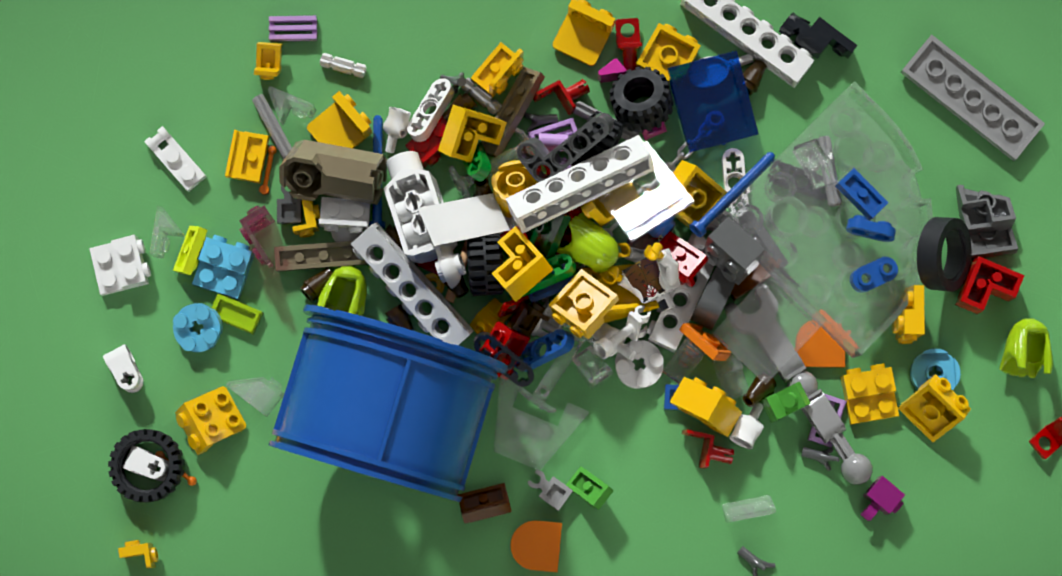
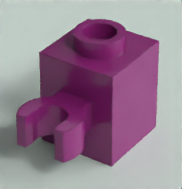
M879 476L863 494L871 503L860 515L867 521H871L879 510L885 515L891 512L895 514L904 504L902 499L905 494L884 476Z

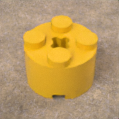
M520 160L502 164L491 178L495 200L499 204L503 215L511 218L512 215L506 198L538 183Z

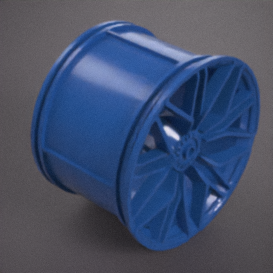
M305 305L303 312L310 316L306 321L310 324V328H304L272 434L276 435L275 441L270 440L268 445L391 483L461 502L462 497L458 496L459 490H465V482L490 398L495 389V384L491 381L498 379L497 373H506L508 366L499 360L471 349L449 344L441 339L340 310L334 311L322 306Z

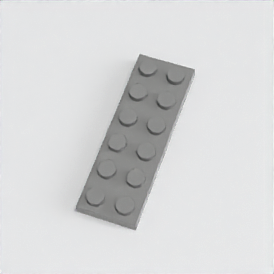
M932 34L900 72L1012 161L1019 157L1045 124Z

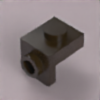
M522 300L507 325L511 329L530 337L540 319L548 322L551 317L544 312L546 308L539 303L533 301L530 304Z

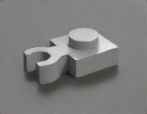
M536 470L535 473L540 476L541 481L538 484H534L529 480L527 482L528 485L534 489L540 488L542 492L539 497L559 511L573 490L554 476L548 482L544 473Z

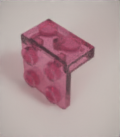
M258 205L251 208L247 212V216L239 220L243 226L239 230L249 245L254 244L255 248L252 251L262 266L267 264L271 268L274 264L255 234L274 223L275 220L265 205L262 207Z

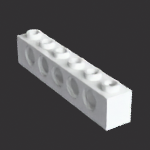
M681 0V6L745 53H751L755 60L763 61L767 65V69L793 88L797 86L814 62L811 58L812 55L803 48L798 49L792 44L793 42L789 37L776 33L770 23L765 20L760 21L754 16L752 10L746 6L741 7L735 3V0H714L716 5L712 7L707 6L704 0ZM730 12L735 16V19L731 21L726 20L723 14ZM750 26L754 33L747 35L743 32L742 28ZM769 40L772 42L773 48L766 49L762 46L761 42ZM781 55H790L792 58V62H783L781 60Z
M637 135L506 198L510 213L523 234L654 171L655 166L652 154L640 136Z
M721 212L705 229L714 231L727 217L731 218L734 222L736 219ZM692 233L688 243L703 252L707 240L704 236L698 237ZM706 262L695 275L696 283L692 288L684 283V285L680 284L679 288L670 292L672 300L674 296L682 295L686 299V304L681 307L675 305L663 312L660 307L657 308L656 311L660 313L657 322L652 320L646 332L650 335L649 342L675 353L683 336L679 328L683 323H689L714 266ZM665 317L674 318L676 326L674 328L665 327L663 319Z
M378 222L368 227L351 243L354 247L353 252L359 259L365 260L371 266L369 267L371 273L376 278H381L387 284L385 286L387 291L392 296H397L403 302L402 307L410 315L413 314L419 320L418 325L424 332H430L433 337L441 339L443 342L459 345L474 331L419 268L404 254L403 250ZM375 247L382 249V259L374 255L373 250ZM391 265L399 268V277H395L390 273ZM407 283L415 286V295H411L406 291ZM423 302L431 304L432 313H426L423 310ZM439 320H444L448 323V331H442L439 328Z

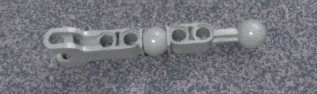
M761 283L756 287L755 295L760 303V309L757 313L746 314L734 303L724 306L725 314L734 329L739 333L751 335L756 339L784 383L787 382V387L800 381L811 403L801 409L814 429L817 430L816 432L824 443L830 441L843 460L841 465L843 477L854 485L866 483L873 473L871 461L862 454H856L842 434V432L846 431L844 423L822 390H818L816 377L812 373L805 371L807 368L779 326L776 320L778 301L767 285Z

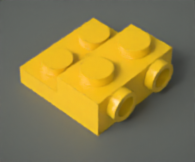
M659 23L640 55L636 66L641 67V69L651 67L652 71L657 69L660 71V75L663 74L666 77L668 84L678 88L697 56L701 45L698 44L694 37L689 35L683 36L677 33L675 27Z
M581 269L548 305L553 313L551 315L558 324H568L571 326L569 330L577 338L580 339L584 336L589 340L605 322L603 317L617 303L619 297Z
M914 285L905 292V295H902L901 308L903 311L897 314L895 319H892V333H896L898 344H912L913 341H917L919 337L925 334L924 285Z
M885 363L870 366V371L861 372V368L846 370L847 375L840 377L850 425L899 416L892 367L885 368Z
M936 374L922 384L914 394L898 407L932 442H935L964 420L971 410L968 400L963 395H957L951 389V384L946 378H939Z

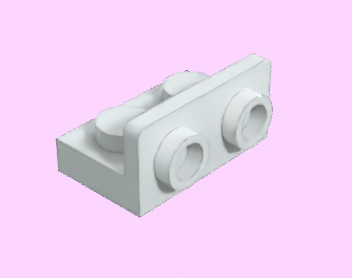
M322 197L319 225L324 227V231L338 232L339 228L348 229L350 233H363V230L369 227L370 204L342 198Z

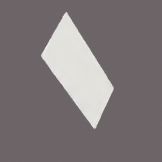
M493 193L418 208L434 246L510 230Z

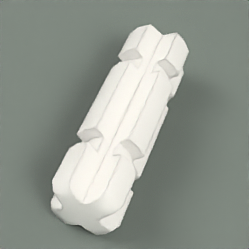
M323 53L320 59L322 67H332L335 71L349 75L353 73L354 76L360 78L365 76L367 67L364 64L358 62L354 64V61L337 56L333 58L332 55Z

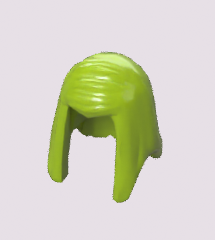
M583 212L572 218L568 224L572 235L571 242L565 247L559 245L557 253L568 254L574 261L589 266L596 273H602L612 267L619 256L618 244L615 239L591 218L588 219Z
M342 266L336 269L324 286L317 306L363 316L367 295V284L364 275L360 270L351 266Z
M1033 318L1020 320L1014 324L1008 335L999 370L1012 376L1025 377L1028 375L1029 378H1035L1044 365V374H1051L1053 356L1047 327L1042 322Z

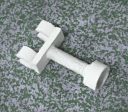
M637 306L634 312L631 311L628 314L627 323L623 329L609 339L602 337L593 344L596 354L600 358L606 359L614 353L613 347L625 338L629 337L632 341L636 342L638 338L644 337L647 326L642 330L641 326L649 321L651 311L647 315L642 316L639 313L644 311L645 306Z

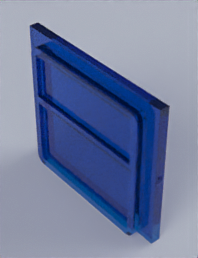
M737 50L667 68L669 82L689 153L720 144L725 145L728 142L759 134Z

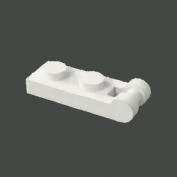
M162 126L157 130L159 133L153 138L149 137L144 142L183 187L190 192L207 176ZM166 140L169 145L161 150L158 145Z

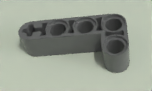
M607 113L597 114L551 152L539 139L529 138L517 148V157L537 182H541L566 169L613 130L614 120ZM602 122L604 127L594 134L592 130ZM577 137H585L587 140V146L581 145L578 142ZM526 146H531L534 149V156L527 153ZM560 150L568 154V160H563L560 157ZM541 165L549 167L550 175L542 172Z
M717 266L690 318L691 321L709 330L713 329L735 285L734 281L730 282L723 276L722 271Z

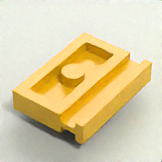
M234 130L225 177L260 184L270 137L263 134Z

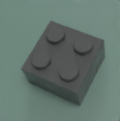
M727 217L708 236L702 253L707 255V262L712 266L716 265L728 281H734L739 285L758 266L765 249L731 218Z

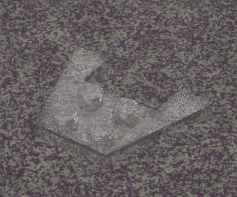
M500 375L494 452L541 470L585 419L589 411L567 403L558 426L513 408L520 386L513 383L506 376Z

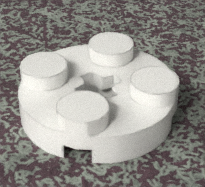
M645 340L631 341L625 344L634 350L636 354L630 360L621 353H617L615 370L620 381L634 389L646 388L655 384L663 372L664 361L659 349L654 344ZM642 358L646 368H640L637 371L634 369L635 364L632 361Z

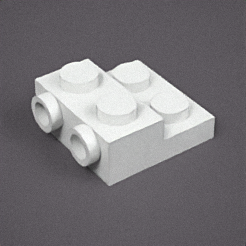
M136 235L111 240V243L89 248L100 295L104 296L149 284L148 277L151 276V271L148 263H144L142 255L146 253L143 240H139Z

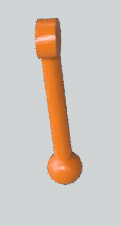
M269 146L267 149L269 157L264 182L259 188L260 193L263 195L269 193L268 181L273 156L277 152L275 146Z
M162 451L155 453L156 456L168 460ZM184 472L182 477L187 480L188 485L194 486L197 483V479L194 476L190 477Z

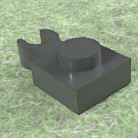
M281 185L284 199H277V224H302V199L293 198Z

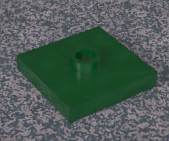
M564 213L525 232L528 240L545 259L555 256L571 216L568 213Z

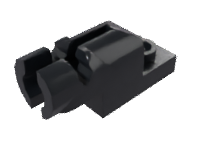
M793 12L779 30L781 34L789 38L796 35L794 44L807 50L815 58H819L830 45L837 55L845 56L848 59L858 46L820 16L811 26L810 21Z

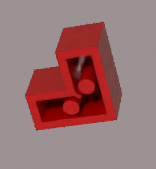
M979 256L971 263L955 305L979 314L984 311L990 294L1009 302L1016 298L1025 275Z

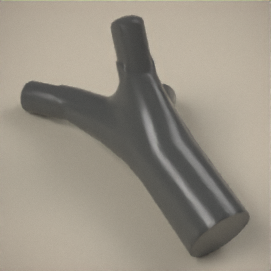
M463 72L454 77L440 76V79L449 80L453 85L455 94L458 93L459 86L463 87L466 84Z
M527 112L524 114L525 118L532 121L527 132L540 125L558 122L557 114L537 115Z
M803 447L801 456L820 462L827 471L831 470L827 461H840L839 457L829 455L833 452L832 448L818 451Z
M744 546L737 552L739 556L749 563L753 576H758L757 567L763 571L766 568H775V563L761 560Z

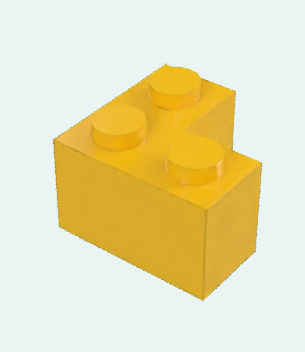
M453 105L438 151L453 158L472 162L479 140L500 145L507 122L490 115Z
M516 226L497 242L509 259L498 267L492 275L515 302L553 271V268L544 256Z
M684 377L670 403L680 411L700 420L708 428L728 437L742 413L735 406L737 402L726 396V392L715 386L713 389L707 388L708 384L696 377L694 380Z

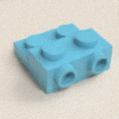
M213 235L212 239L206 237L198 259L200 262L192 285L239 300L255 254L249 251L250 246L236 242V245L233 246L227 244V239L221 236Z

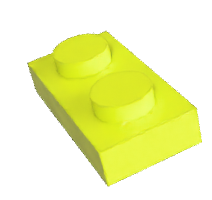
M189 226L173 271L185 275L192 274L198 265L197 258L200 250L203 248L208 230L198 226Z

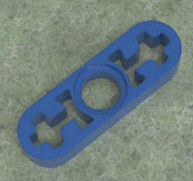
M557 329L528 343L520 358L527 362L532 369H535L568 353L574 346V336L568 331ZM546 344V352L543 356H540V348Z

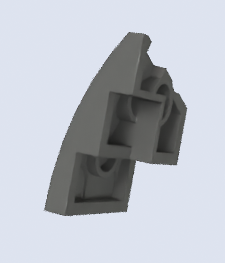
M957 185L956 195L959 217L968 227L971 237V260L979 256L987 258L1017 253L1018 246L1012 230L1016 216L1010 198L1002 195H993L983 190L977 192L964 188V185Z

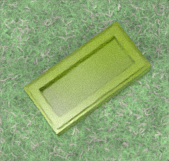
M219 293L212 305V308L220 315L222 322L253 335L263 315L262 311Z

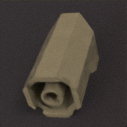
M301 140L295 142L279 166L280 184L284 188L287 186L291 190L289 194L297 199L313 201L321 194L377 205L384 192V188L380 187L382 181L386 182L387 179L386 162L388 159L384 157V154Z

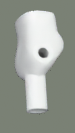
M389 107L388 116L383 124V130L388 135L386 152L394 153L397 139L404 138L408 134L407 126L411 115L409 111Z
M603 323L592 335L591 343L594 344L602 337L609 339L620 330L611 327L607 323ZM625 338L613 347L614 353L609 357L619 352L631 360L636 352L624 344Z
M757 403L752 407L749 415H740L729 437L732 442L746 449H753L756 439L764 428V425L758 420L764 407L762 404Z

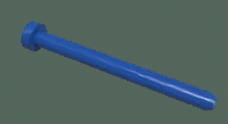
M376 115L373 118V152L382 154L383 119L380 115ZM382 197L377 205L372 204V221H369V227L376 222L383 229L386 227V222L382 221Z
M766 153L699 221H693L689 225L691 231L696 236L703 237L706 234L705 228L774 160V153Z

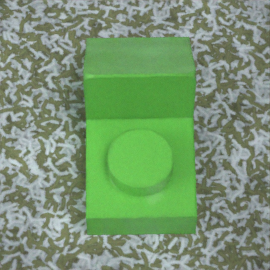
M800 381L760 401L771 423L811 404Z
M581 466L566 484L575 494L598 510L614 491Z

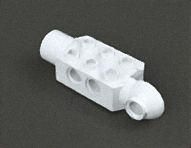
M406 151L396 154L386 162L391 181L385 186L384 192L404 254L414 263L422 264L438 259L435 261L437 273L443 283L447 282L449 287L453 289L459 283L461 275L466 274L459 253H453L458 244L457 242L434 246L418 210L419 207L444 203L437 180L429 171L423 169L417 152Z

